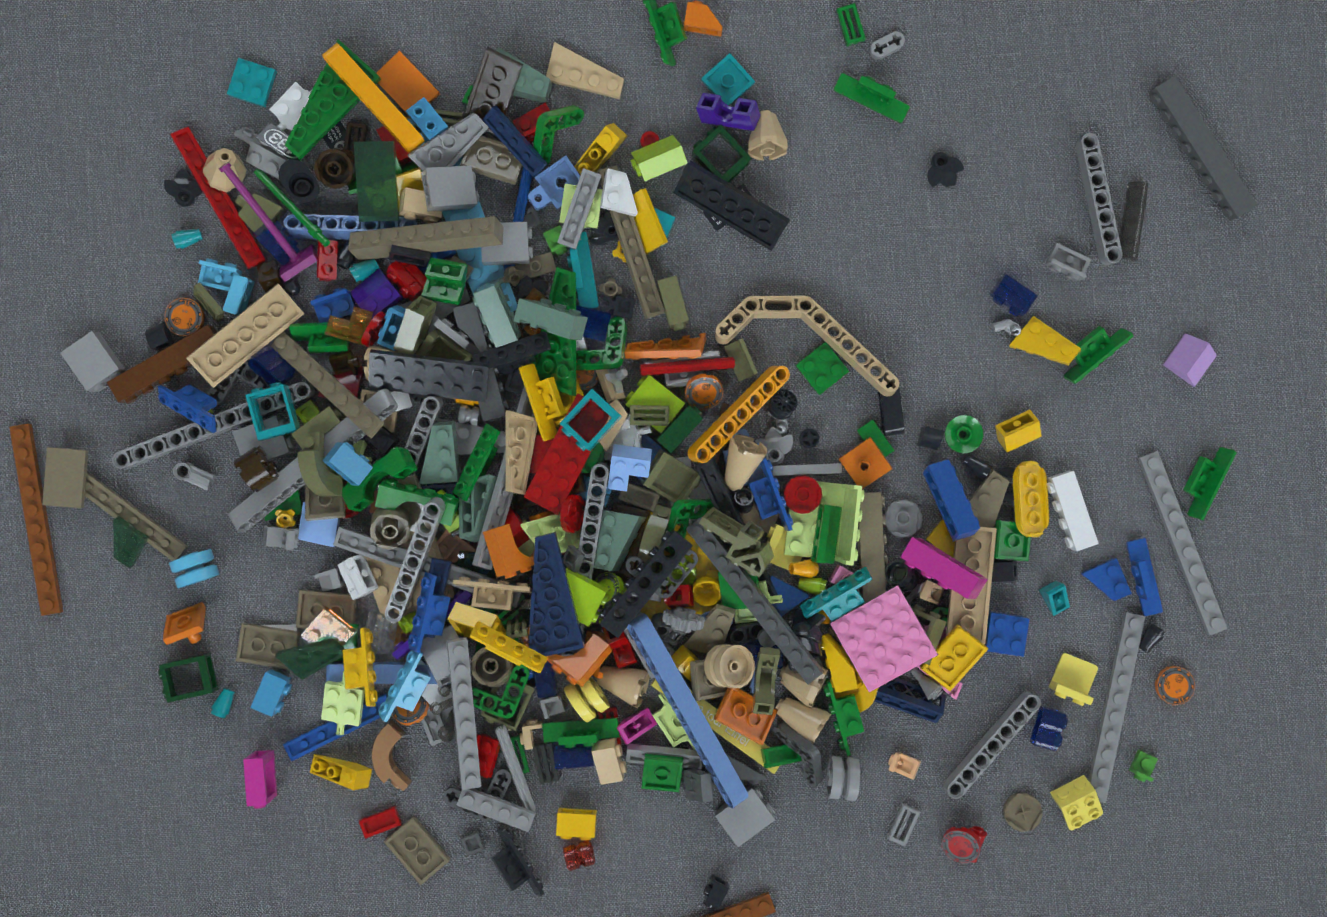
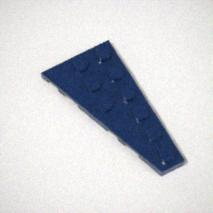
M556 532L536 536L529 648L544 656L584 648L585 643Z

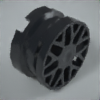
M780 389L775 393L776 395L769 399L767 406L769 413L773 417L784 420L789 418L793 411H795L798 401L791 391Z

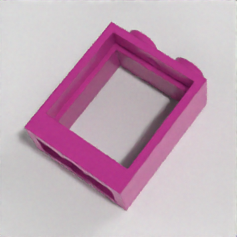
M274 750L254 751L243 759L247 806H253L254 809L266 807L277 796Z

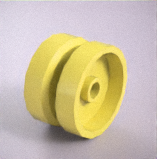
M592 676L583 687H579L577 684L574 686L571 683L564 687V692L570 703L586 723L596 717L595 709L602 713L610 708L604 692Z

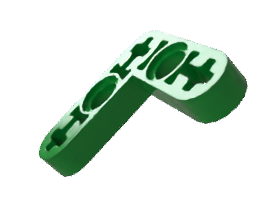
M575 105L544 112L539 116L533 148L548 164L551 159L555 131L578 125L584 117V111Z
M614 317L609 321L604 350L576 351L577 371L617 369L623 364L627 325L622 317ZM616 339L621 340V342L619 343V345H617V346H612V345H611V343H612L614 340H616ZM593 357H600L597 363L590 362Z
M711 499L677 500L671 509L667 531L675 529L677 524H681L680 529L676 532L685 538L689 519L703 517L709 511L707 508L711 509L714 507ZM700 505L699 511L694 513L695 507ZM668 546L665 548L668 553L673 554V547Z
M522 664L520 666L516 665L512 670L503 696L472 686L474 696L479 697L480 693L483 694L480 704L476 703L478 701L477 698H473L474 707L502 718H511L517 710L530 675V669ZM521 668H523L524 673H526V676L523 675L520 679V682H523V685H521L519 682L512 681V678L514 680L517 679L518 673L516 672V670H520ZM511 686L519 688L520 692L517 696L510 695L509 688ZM486 697L493 698L494 706L486 707L484 699ZM498 700L502 701L500 706L505 707L507 704H509L512 712L509 711L508 714H505V710L500 707L498 708V711L495 710L496 706L498 705Z

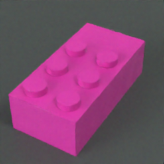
M912 537L901 555L907 566L922 570L921 574L923 576L938 580L937 584L946 590L948 588L954 590L966 599H977L988 580L921 538Z

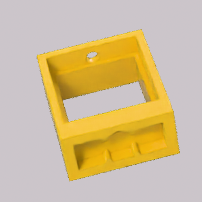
M458 602L455 603L447 618L459 636L474 640L470 638V634L477 621L504 635L507 632L498 615Z

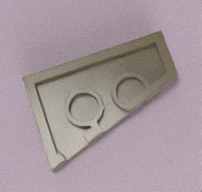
M716 604L704 618L703 629L693 631L691 636L683 642V645L686 648L707 654L714 646L724 644L736 609Z

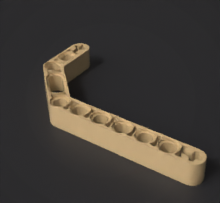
M749 296L716 327V341L720 344H727L754 318H801L882 395L892 396L899 387L897 377L809 296ZM752 304L756 309L748 310L746 305ZM787 304L791 309L767 310L765 305ZM806 304L810 309L803 310L800 305ZM735 317L741 318L742 322L737 324L734 323L732 319ZM815 317H820V318H822V319H823V323H817V322H815L814 318H815ZM728 330L727 335H725V334L722 335V336L720 335L721 332L724 333V332H726V331ZM829 330H834V331H836V332H837V336H834V337H833V336L829 335L828 331H829ZM842 344H850L851 349H844ZM857 356H862V357H864L865 362H864V363L858 362L857 359H856V357H857ZM876 369L880 375L873 376L870 370ZM889 383L892 384V387H886Z

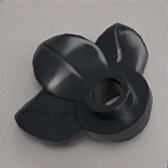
M944 152L936 153L931 159L932 167L927 172L928 182L931 187L936 186L940 182L945 187L954 188L956 173L964 170L962 162L958 158L949 157ZM941 159L943 165H938L937 160Z
M183 168L178 171L174 181L164 180L166 192L170 196L175 197L177 204L182 207L191 206L195 201V197L203 193L195 179L192 180V177ZM182 195H188L189 199L183 201L181 197Z
M606 209L603 217L599 216L598 229L591 228L594 234L589 241L594 245L602 246L609 241L619 240L616 229L615 233H610L611 229L615 228L610 210Z
M528 275L520 280L518 285L520 293L516 298L517 304L519 298L522 299L525 296L535 301H540L541 298L549 300L548 297L544 296L548 289V281L537 280L532 282Z

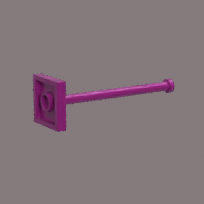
M229 162L219 168L221 172L226 174L290 257V259L280 265V276L285 282L318 261L317 249L313 244L299 253L294 251L230 168L231 164Z

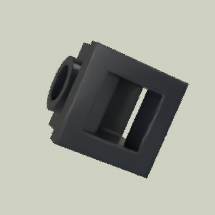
M711 874V884L708 883L703 891L705 898L703 904L709 908L715 907L719 909L729 890V884Z

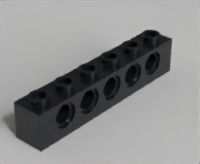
M674 529L664 533L661 538L662 543L658 547L654 546L648 554L650 556L649 559L639 564L636 568V575L633 578L630 576L623 585L625 587L621 593L617 592L611 599L613 603L610 607H605L599 614V624L617 638L693 546ZM668 546L674 548V552L670 556L664 555V549ZM654 562H660L662 564V567L659 571H653L651 569V565ZM642 577L649 579L647 586L639 585V580ZM629 593H635L637 598L635 601L629 602L626 600V596ZM617 608H622L625 612L623 616L616 617L614 611Z

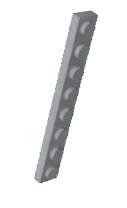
M464 637L446 640L460 785L462 790L481 787L468 640Z

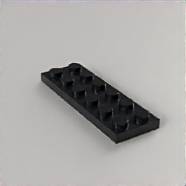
M691 160L688 162L673 192L771 251L790 221L786 216Z
M371 349L369 353L368 388L486 402L489 364Z

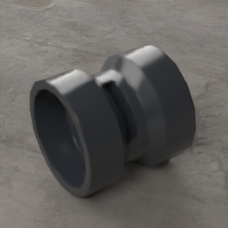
M746 488L737 490L734 495V502L739 513L746 514L753 509V493Z

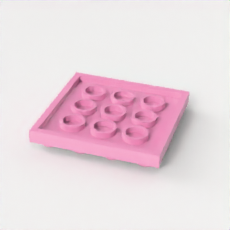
M899 586L892 588L830 623L869 692L938 655Z

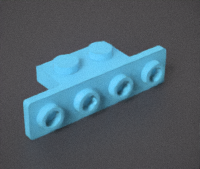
M413 650L408 653L403 668L399 670L394 685L389 688L385 702L380 705L379 716L384 722L388 721L395 706L413 712L431 677L426 673L415 670L423 655L421 650L420 653Z

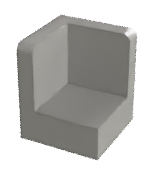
M339 568L314 575V578H319L323 592L345 586Z
M560 692L541 697L540 703L545 719L549 718L550 715L565 712Z

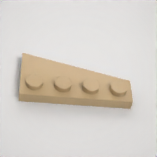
M554 42L546 74L551 83L620 99L624 78Z
M506 411V491L525 495L538 425L534 417L513 411Z

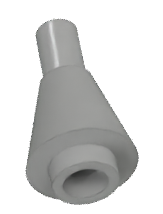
M917 667L911 671L919 681L928 700L931 698L935 700L942 694V686L924 676Z

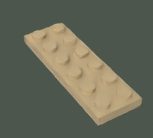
M276 284L188 355L186 359L214 388L287 329L290 324L298 320L304 313L279 284Z
M980 527L973 536L955 541L953 558L988 580L977 599H966L950 589L946 636L959 624L983 644H986L997 528Z

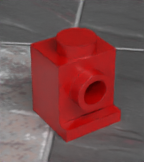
M689 584L680 585L669 598H664L665 604L669 608H676L678 606L693 608V588ZM682 595V600L677 601L678 596Z

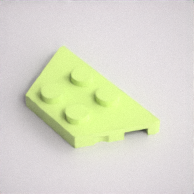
M560 514L520 524L534 544L536 536L556 532L561 553L566 552L568 545H574L576 548H579L581 529L573 534L563 531Z

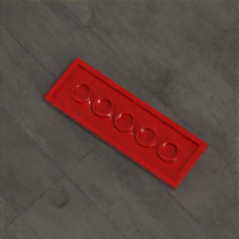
M577 393L566 416L584 398V396ZM590 400L568 424L589 443L606 425L610 416L594 401ZM562 425L557 431L524 495V498L557 515L560 514L565 498L570 495L592 450L588 451L587 449L583 451L577 446L576 442L578 440L573 436L569 438L561 430L563 428Z

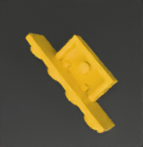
M535 364L519 367L542 440L553 439L557 433L553 418L566 414L555 379L550 377L540 381Z
M477 621L470 634V638L485 645V649L518 666L522 664L537 673H541L547 661L546 656Z
M360 628L361 647L343 650L345 689L365 687L366 706L375 707L378 701V694L374 687L376 672L373 670L375 655L371 648L373 634L368 628Z

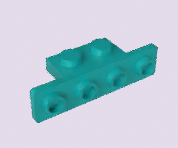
M582 232L577 248H570V256H567L569 268L572 267L573 272H576V290L580 309L586 310L598 308L599 303L588 237L586 232Z
M867 567L857 570L854 574L840 580L837 584L801 604L800 607L804 617L807 619L823 609L833 622L865 603L864 598L857 589L872 580Z

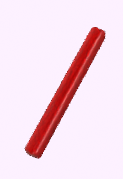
M734 357L641 364L640 373L642 376L731 369L735 368Z

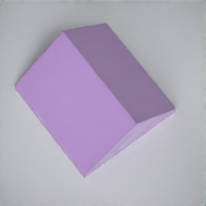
M1184 334L1163 365L1195 387L1217 355L1210 343Z

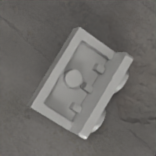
M1056 243L1045 265L1049 266L1051 271L1055 273L1062 272L1067 275L1068 279L1077 282L1078 280L1085 279V272L1091 259Z

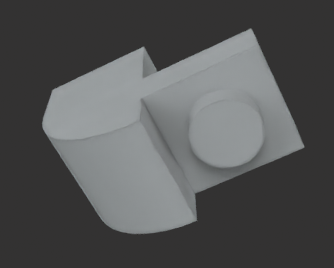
M264 525L262 544L270 547H282L285 550H293L298 545L299 529Z

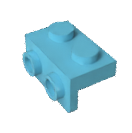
M206 258V261L199 260V264L202 267L198 283L200 282L202 286L229 292L233 276L235 274L242 276L243 271L236 269L237 265L226 262L225 266L219 265L217 260Z

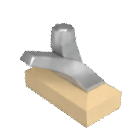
M623 368L619 371L616 369L596 370L607 403H611L616 399L621 401L626 398L621 382L628 375L626 369Z
M926 580L922 584H917L913 590H910L911 593L906 599L909 603L920 596L921 599L938 605L944 588Z

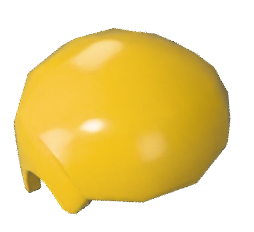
M704 576L697 579L693 584L692 592L694 601L697 604L710 607L720 601V584L715 578Z

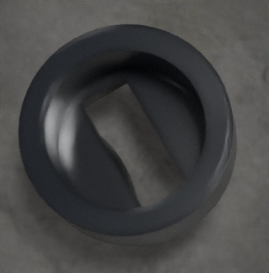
M297 280L283 287L285 292L291 296L297 295L300 292V285Z

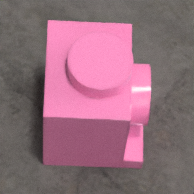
M837 564L828 581L837 584L846 576L849 577L854 573Z

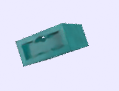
M281 382L270 384V388L264 390L262 387L252 389L250 394L245 395L258 440H268L295 432L300 428L289 386L281 384ZM282 392L291 423L266 430L257 399Z
M591 389L559 424L563 426L561 430L569 438L573 436L578 440L576 442L577 446L583 451L585 449L591 451L622 416L596 391ZM592 399L611 419L588 443L568 423Z

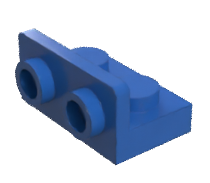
M337 288L332 291V294L315 296V300L310 301V303L314 306L319 323L333 322L358 313L350 293L351 291Z

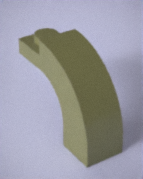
M324 433L303 434V451L298 452V464L304 482L313 493L319 496H342V477L332 474L322 461L324 459Z
M657 504L653 514L650 515L638 553V557L645 562L649 559L650 556L648 554L654 546L658 547L662 543L661 538L667 531L669 524L670 508ZM654 562L651 567L657 571L660 562Z
M760 647V652H758L753 690V713L772 715L775 705V680L780 649Z

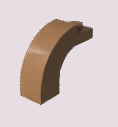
M391 720L376 737L372 749V762L377 776L383 783L390 778L395 788L404 791L412 781L395 765L392 752L396 742L405 732Z

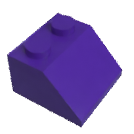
M380 268L350 292L370 320L378 312L386 313L389 308L397 305L404 299Z

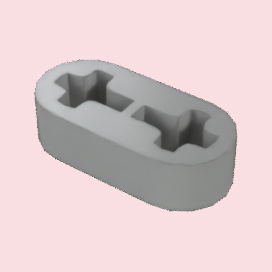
M895 31L874 41L869 49L870 56L875 60H880L899 51L905 43L904 35ZM893 38L900 40L898 46L896 43L889 46V43L892 42ZM876 46L878 48L885 46V48L881 51V54L879 52H874Z

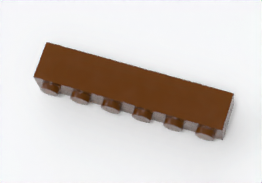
M206 325L108 381L107 384L119 403H133L139 395H146L154 391L153 387L170 382V378L176 374L179 376L188 371L187 368L192 366L186 357L217 333L215 327Z

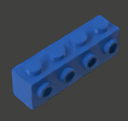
M949 459L928 465L923 471V475L952 540L957 541L973 536L980 529L979 520L973 514L971 503L964 494L962 483L958 481L955 467L951 465Z

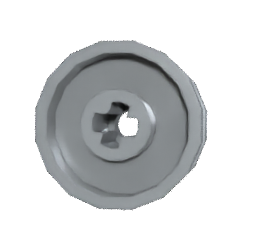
M831 755L826 775L827 798L838 800L843 794L846 801H856L860 786L859 759L848 757L843 762L841 756Z

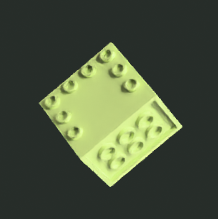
M816 481L822 489L820 504L842 508L835 561L854 566V561H857L858 550L855 548L856 541L860 539L858 522L862 520L860 502L864 500V490H862V486ZM818 507L806 514H799L788 508V514H790L793 520V525H791L793 530L786 531L784 555L811 558Z

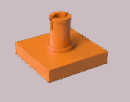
M871 437L839 458V461L856 485L862 486V489L893 469Z
M203 602L166 616L163 641L166 645L186 637L191 644L201 640L202 636L199 632L203 631L206 606Z

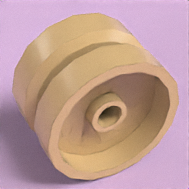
M719 644L711 648L707 653L704 661V671L707 679L713 685L742 688L752 679L755 671V662L751 652L746 647Z

